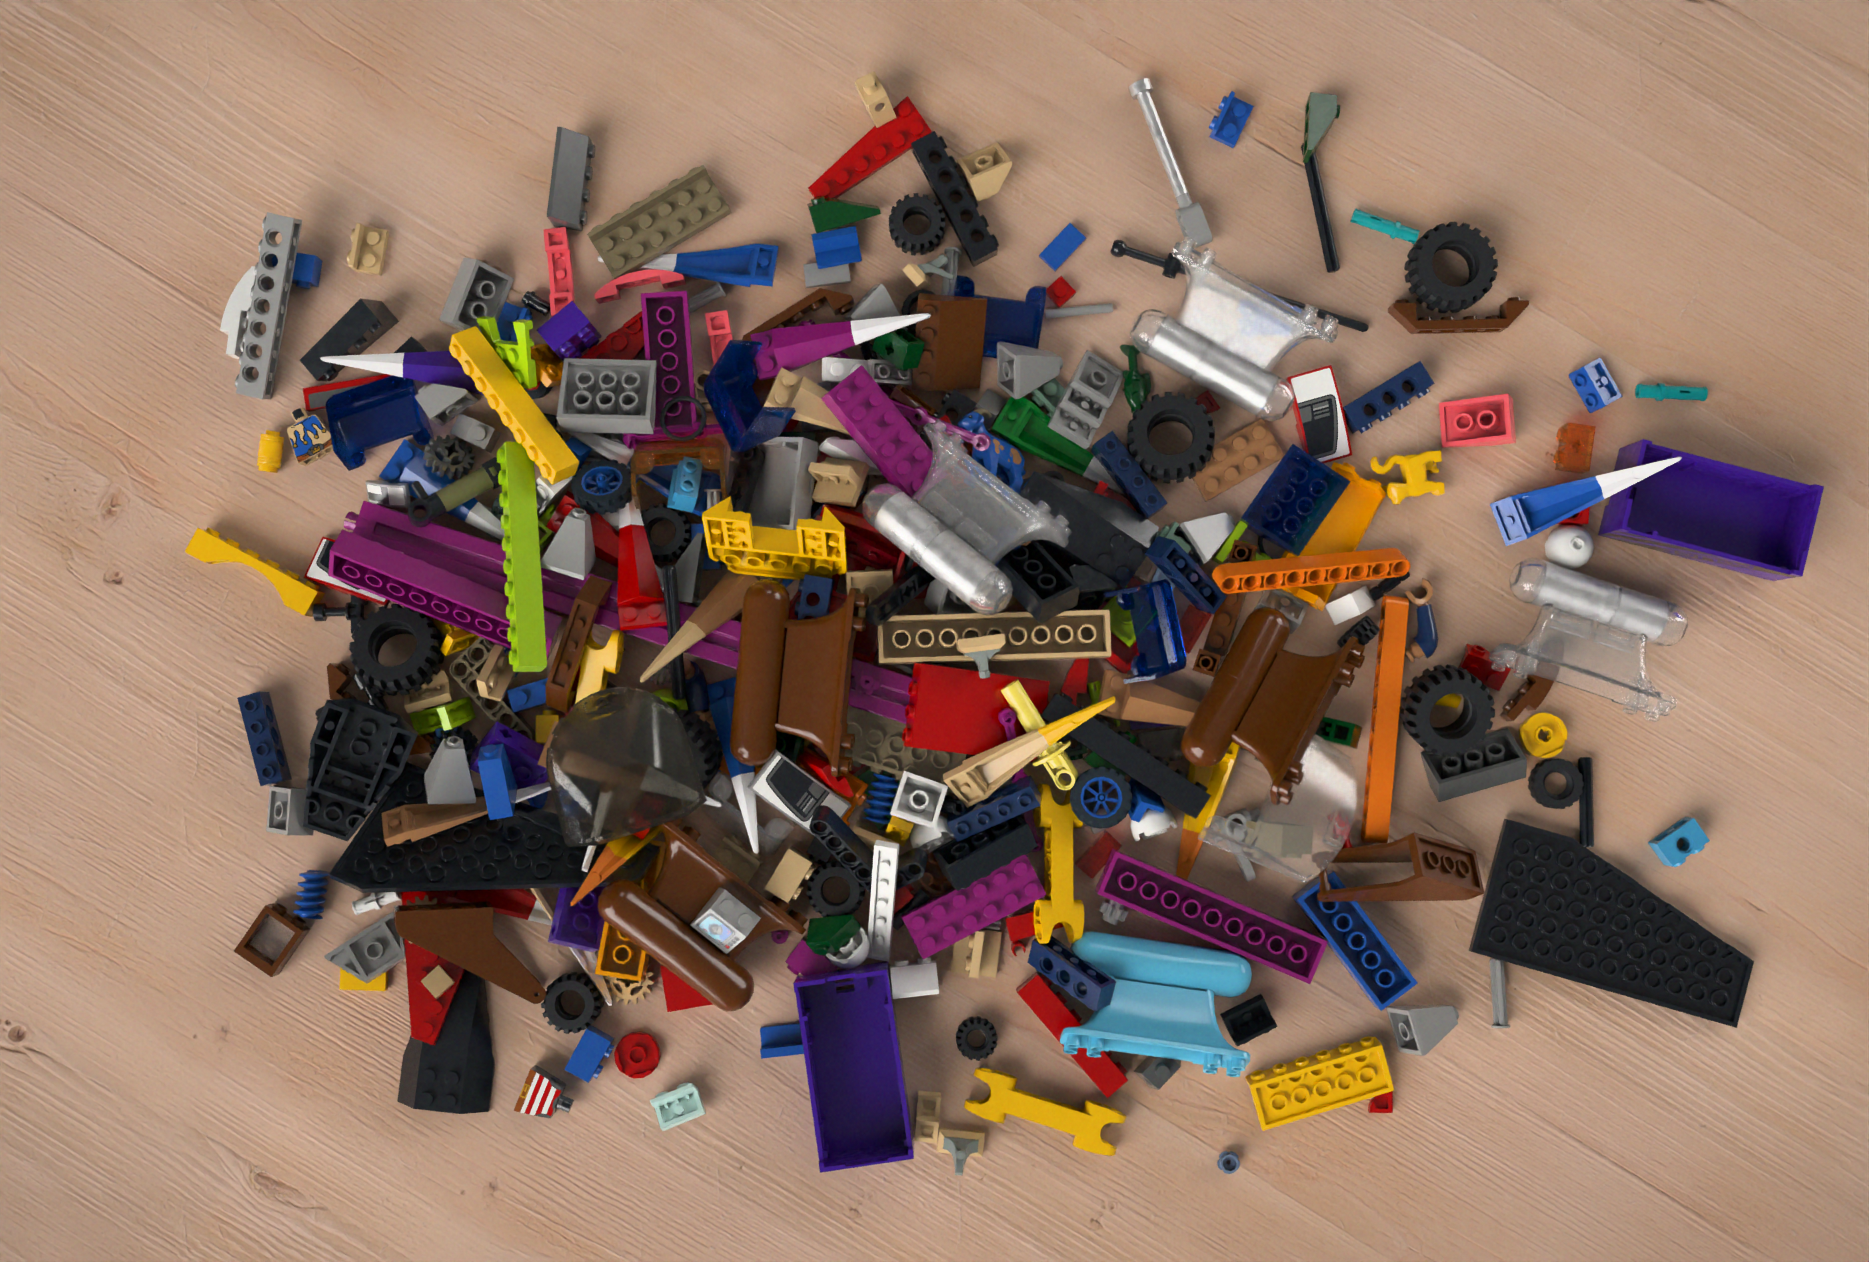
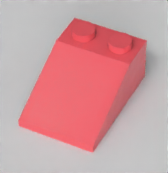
M1509 394L1439 403L1442 448L1495 446L1516 443L1513 398Z

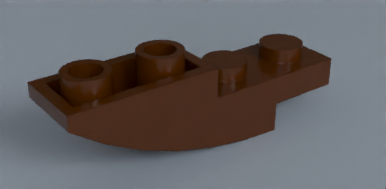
M1560 641L1547 643L1540 651L1542 653L1537 660L1533 659L1526 666L1525 669L1527 671L1523 676L1529 683L1525 682L1517 690L1519 694L1515 699H1510L1502 707L1504 711L1500 714L1504 720L1514 721L1525 708L1528 711H1533L1543 702L1556 679L1563 653V644Z

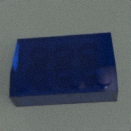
M1292 444L1240 520L1248 525L1247 528L1258 536L1298 557L1351 481Z

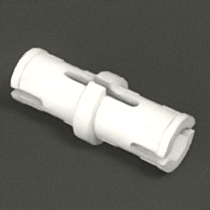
M371 893V896L352 901V909L355 915L372 909L379 910L382 909L383 905L401 900V893Z

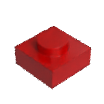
M1060 276L1044 293L1058 308H1061L1076 294V291Z

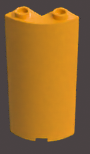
M1334 462L1281 558L1354 552L1386 496V492L1381 487L1382 484L1371 478L1369 481L1360 478L1355 472V467L1343 462L1341 465ZM1337 583L1282 588V590L1322 612Z

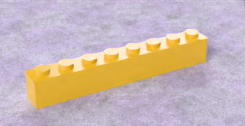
M477 326L453 334L449 346L451 355L458 359L464 372L470 375L475 382L476 388L485 395L491 408L495 409L500 415L503 424L510 428L515 440L522 444L527 451L528 457L540 468L542 476L547 478L552 485L574 476L579 460Z

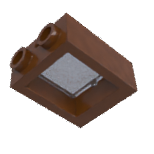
M279 903L268 904L262 909L234 952L268 976L273 977L280 974L310 931V928L305 925L306 922L298 916L293 917L287 913V908Z

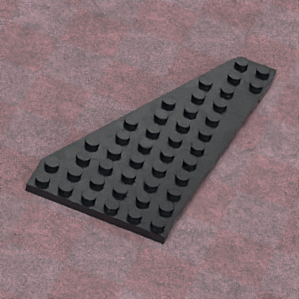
M406 762L401 775L380 799L329 873L331 879L362 893L581 887L614 832L602 829L588 872L582 871V865L593 825L521 802L515 803L514 816L490 820L489 815L486 814L414 842L408 839L403 843L387 847L384 841L382 813L403 805L428 803L424 782L426 770ZM474 788L476 797L485 796L484 790ZM648 843L596 887H605L618 879H628L634 883L640 882L646 876L659 854V847Z

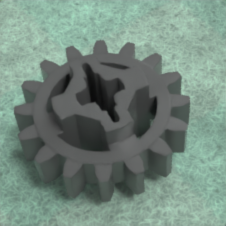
M439 435L436 440L431 438L429 444H426L423 460L427 461L426 467H433L432 473L438 471L440 472V477L446 474L449 479H452L453 475L460 479L462 474L468 475L469 470H472L475 454L471 453L472 447H465L466 441L460 443L458 442V437H455L453 440L450 439L449 435H446V438L443 439Z

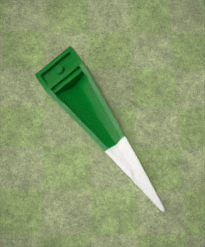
M1011 396L994 423L991 432L1009 441L1011 445L1097 484L1101 480L1108 484L1107 488L1124 495L1096 457L1047 427L1050 418L1034 403L1024 397L1014 399Z

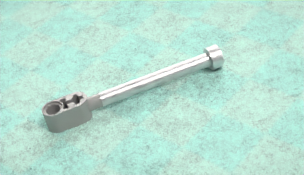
M1150 79L1139 80L1129 86V91L1132 99H1138L1179 205V209H1176L1175 212L1186 244L1191 250L1212 242V235L1202 208L1198 202L1192 203L1150 95L1153 91Z

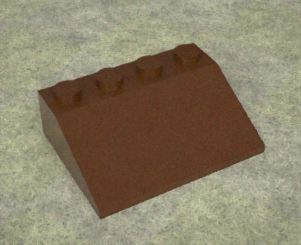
M919 293L917 314L929 313L931 316L916 322L915 336L925 344L918 368H913L912 389L940 391L980 388L987 298Z

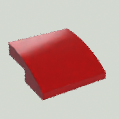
M806 752L798 757L806 771L813 777L849 798L854 796L844 776L835 777L831 775V767L828 763Z

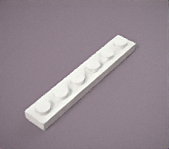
M876 840L874 844L868 926L870 949L867 958L889 962L891 957L899 844Z

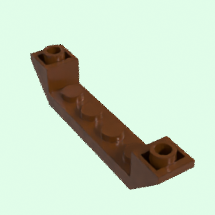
M819 288L743 335L736 364L740 375L744 372L748 374L757 368L755 355L751 349L753 346L751 334L775 328H785L791 322L795 324L805 317L804 314L810 310L814 312L823 307V302L827 301L835 316L839 313L844 315L852 310V305L855 304L852 295Z
M1521 297L1508 298L1507 301L1500 305V319L1497 315L1487 316L1485 319H1477V316L1463 317V320H1454L1453 316L1441 317L1440 320H1432V317H1420L1417 321L1416 303H1409L1407 299L1396 300L1388 308V313L1410 334L1502 332L1508 328L1528 307L1529 300H1521Z
M1234 540L1228 562L1255 561L1257 546ZM1247 592L1224 593L1227 597L1214 614L1204 648H1199L1193 671L1215 677L1228 653Z
M590 575L576 596L545 685L546 705L569 713L576 692L571 688L599 607L606 605L613 585L612 582Z
M329 663L327 666L330 699H356L351 693L343 692L354 678L349 674L351 670L342 663ZM418 734L409 755L434 752L430 748L431 744H436L434 737L430 734Z

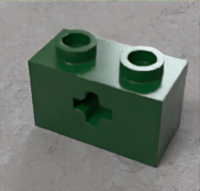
M900 328L876 337L872 350L877 352L882 359L894 364L896 369L907 371L908 369L918 368L925 343L904 328Z

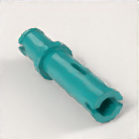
M1355 208L1350 220L1351 223L1388 234L1392 239L1396 237L1415 244L1420 230L1401 225L1400 221L1393 222L1358 210L1357 208Z
M1658 383L1657 385L1637 384L1635 396L1636 398H1655L1656 401H1663L1664 399L1705 401L1708 396L1707 387L1665 386L1664 383Z

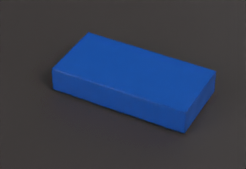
M1069 223L1041 252L1039 257L1056 272L1086 240V237Z

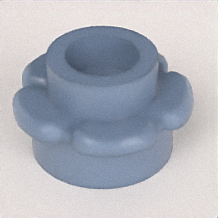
M1224 1151L1219 1155L1217 1165L1224 1173L1232 1174L1238 1170L1240 1161L1235 1152Z

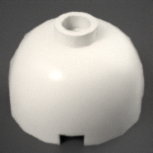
M1572 524L1563 525L1552 530L1545 543V553L1549 561L1564 570L1577 569L1586 564L1592 557L1594 550L1593 539L1589 532L1583 527Z
M1165 806L1163 813L1147 808L1140 822L1131 820L1130 827L1135 842H1139L1141 836L1143 840L1168 832L1167 828H1170V825L1174 829L1178 824L1171 810Z
M940 815L935 829L915 823L910 832V841L913 849H928L929 853L950 842L951 837L955 838L947 824V818Z
M861 927L837 952L827 953V958L832 964L843 969H852L859 966L869 954L870 941L867 933Z

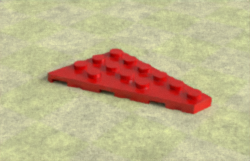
M425 891L401 892L402 905H407V900L414 903L415 896L423 900L424 896L428 895V901H431L435 896L424 893ZM437 898L436 904H445L452 902H448L443 899ZM405 939L411 1038L435 1045L465 969L414 943L410 944ZM440 965L455 983L437 999L424 986L421 980Z

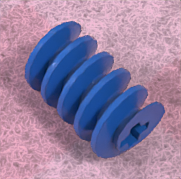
M874 773L873 776L879 780L871 782V785L876 790L868 792L874 798L866 800V803L871 808H864L863 811L869 816L862 818L877 823L889 824L890 820L885 815H891V810L887 806L893 805L894 801L890 797H895L896 792L892 789L898 788L899 784L894 778Z
M307 870V872L299 873L300 877L305 878V881L298 882V885L303 887L304 890L296 892L297 895L302 897L301 900L295 901V904L301 906V909L293 910V913L303 918L323 919L317 913L324 912V907L318 904L326 902V899L320 895L326 894L327 889L321 886L329 883L323 877L329 876L330 872Z

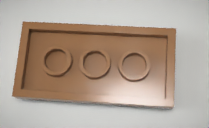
M1261 418L1215 444L1210 461H1207L1206 467L1201 472L1197 471L1196 476L1192 479L1203 499L1207 502L1285 456L1265 421Z

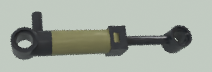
M556 430V432L563 439L562 434L558 430ZM494 457L483 463L481 468L429 496L419 481L413 482L411 487L419 499L411 502L408 507L410 523L415 527H425L431 520L483 492L502 486L498 483L501 465L497 462V458ZM418 509H422L427 514L422 518H418L413 513Z

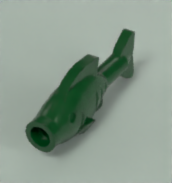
M1142 344L1120 346L1121 351L1128 357L1129 370L1123 371L1125 381L1124 389L1122 390L1131 408V413L1141 408V403L1147 400L1151 390L1149 373L1141 374L1138 370L1137 355L1142 350Z

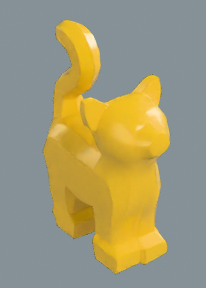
M1441 450L1426 451L1412 455L1395 454L1389 456L1384 465H1380L1375 456L1370 461L1372 470L1377 474H1385L1392 469L1394 464H1399L1403 483L1391 482L1388 485L1382 486V489L1386 490L1387 497L1391 499L1394 505L1401 504L1402 500L1406 497H1418L1428 492H1431L1433 495L1445 494L1444 483L1428 481L1426 472L1429 471L1431 474L1439 472L1436 463L1442 462Z

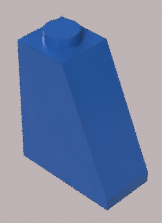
M491 744L480 747L478 766L489 818L494 820L514 816L518 787L504 744Z

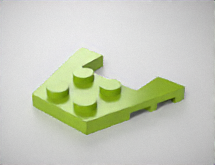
M482 316L476 318L483 336L521 386L527 389L536 387L535 359H531L530 347L534 346V341L529 336V330L533 329L532 320L519 319L513 321L518 342L500 339L495 317Z

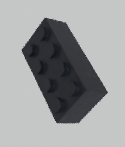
M1032 536L1028 545H1021L1018 549L1007 552L993 570L997 579L1039 624L1076 606L1078 603L1080 586Z
M1018 815L957 842L955 838L933 850L932 853L943 875L959 891L960 889L968 888L976 880L989 876L1001 866H1007L1017 857L1030 853L1038 845L1028 823Z

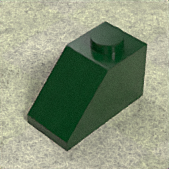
M853 915L810 918L806 944L818 955L837 952L860 930L861 925Z

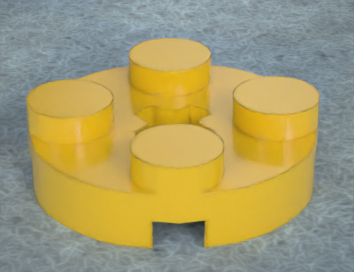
M1544 712L1535 713L1527 717L1519 726L1521 745L1531 756L1550 758L1559 754L1564 748L1563 745L1568 735L1567 729L1563 721L1557 716ZM1541 729L1548 732L1546 741L1538 738Z

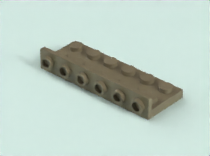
M702 165L691 169L688 174L680 179L672 180L665 188L652 192L643 201L632 204L623 213L615 214L606 223L595 226L587 235L610 273L616 279L634 272L732 212L708 175L706 168Z
M848 706L847 733L855 734V745L851 750L845 749V756L853 757L854 766L861 768V764L870 766L869 771L883 774V771L892 773L891 778L900 781L904 771L947 785L943 781V774L962 765V761L965 760L966 754L904 746L902 732L906 728V724ZM948 786V789H947V792H946V795H947V796H948L949 792L954 793V792L949 788V786Z

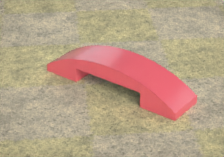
M566 227L543 229L545 251L548 258L551 317L571 301L575 303L572 260Z
M641 270L625 274L610 281L600 288L594 296L596 301L601 304L621 299L619 290L661 281L664 289L686 285V280L682 274L668 270Z
M728 310L705 313L719 404L741 401L740 381L736 368L737 360Z

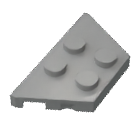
M394 911L324 956L325 959L365 983L371 982L405 960V939L399 936L396 931Z

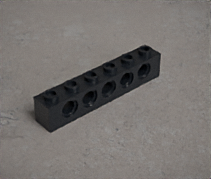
M933 131L912 142L911 151L972 266L975 267L996 256L999 243L994 234H989L987 230L989 225L983 214L979 215L976 209L978 203L973 195L969 196L966 190L968 188L966 180L956 172L957 164L953 156L948 157L945 151L947 146L942 136L938 137L936 132ZM937 155L941 158V161L933 163L929 158ZM942 175H949L952 180L944 183L939 178ZM958 194L962 197V200L960 202H953L950 197ZM963 214H970L973 219L970 222H964L960 217ZM979 233L983 236V240L975 242L971 239V236Z

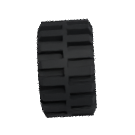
M914 193V197H910L909 194L904 196L903 201L899 199L896 202V207H892L891 215H889V232L892 241H895V246L897 248L901 247L904 253L909 251L911 255L916 256V253L925 255V251L932 252L935 246L938 247L945 231V215L942 213L940 204L937 205L934 198L928 199L926 194H923V197H919L918 193ZM916 214L923 215L930 221V228L921 235L910 234L904 228V222L908 217Z
M658 503L656 506L653 504L649 506V509H643L641 517L653 560L672 562L673 559H679L680 555L685 552L692 542L691 522L688 520V517L680 510L668 508L664 503ZM668 520L675 526V537L668 545L658 546L651 539V530L657 522Z
M837 860L823 863L811 875L807 885L808 901L814 907L813 910L816 913L819 912L822 917L854 914L861 906L865 895V887ZM839 876L848 882L850 894L845 901L833 903L824 896L823 885L830 877Z
M577 972L566 973L554 980L546 988V997L544 1002L541 1003V1008L545 1009V1012L542 1014L544 1018L548 1017L549 1019L547 1023L550 1026L552 1024L555 1025V1030L558 1032L564 1030L566 1034L570 1032L579 1033L581 1030L587 1029L600 1016V1010L604 1005V1002H602L603 997L590 977H586L585 973L577 974ZM566 990H574L582 995L585 1008L581 1014L571 1015L563 1009L561 996Z

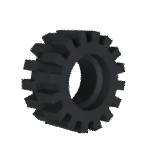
M1365 616L1347 630L1337 641V644L1342 648L1349 638L1354 636L1358 638L1359 644L1365 646L1378 634L1380 628L1369 616Z
M972 1016L968 1020H964L956 1032V1043L959 1051L970 1060L976 1059V1061H980L981 1058H988V1055H992L994 1048L997 1046V1033L994 1025L988 1019H983L980 1016H977V1018ZM980 1030L985 1034L986 1039L982 1046L974 1047L969 1044L968 1035L971 1031Z

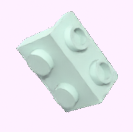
M693 1083L680 1084L676 1090L658 1093L655 1096L656 1098L650 1100L651 1105L655 1108L662 1131L706 1114L699 1088Z

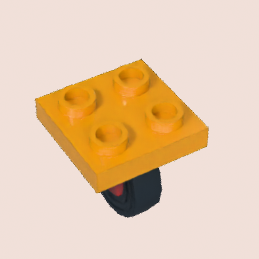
M547 343L530 347L531 359H535L537 386L531 389H524L531 399L543 398L549 394L553 386L561 385L564 363L561 362Z

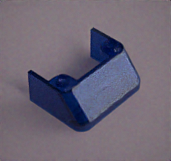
M730 340L704 382L705 396L730 448L734 452L747 451L778 437L796 412L795 408L792 407L762 408L752 389V385L758 377V370L753 359L762 347L761 341Z
M1167 579L1129 586L1105 593L1106 597L1117 595V604L1124 611L1130 610L1139 655L1134 656L1131 662V670L1134 676L1123 679L1124 684L1158 679L1186 667V653L1173 591Z

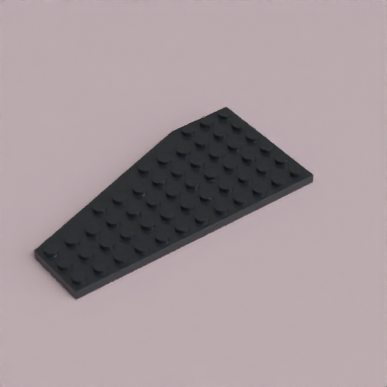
M1504 819L1469 951L1737 1028L1754 964L1752 959L1700 926L1699 923L1647 890L1612 864L1606 862L1586 847H1583L1574 838Z

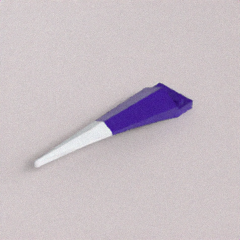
M450 351L326 356L320 358L324 362L431 384L463 388L471 393L484 395L476 388L473 379L464 372L461 363L451 355Z

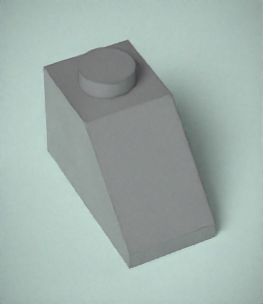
M461 413L450 434L492 453L501 435L496 429Z

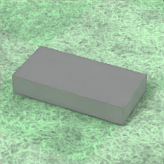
M817 263L803 264L806 288L851 283L849 264L818 269Z

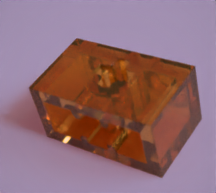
M1566 423L1558 429L1556 439L1559 445L1553 459L1554 464H1556L1555 470L1578 474L1590 471L1596 426Z

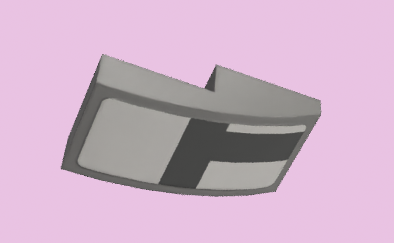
M389 480L366 481L368 502L387 507H409L411 501L408 483H389Z

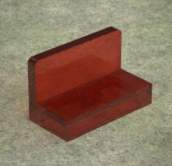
M1189 604L1166 644L1184 655L1190 654L1212 615L1204 613Z
M1104 830L1074 864L1093 879L1106 865L1112 848L1119 850L1122 845L1110 833Z

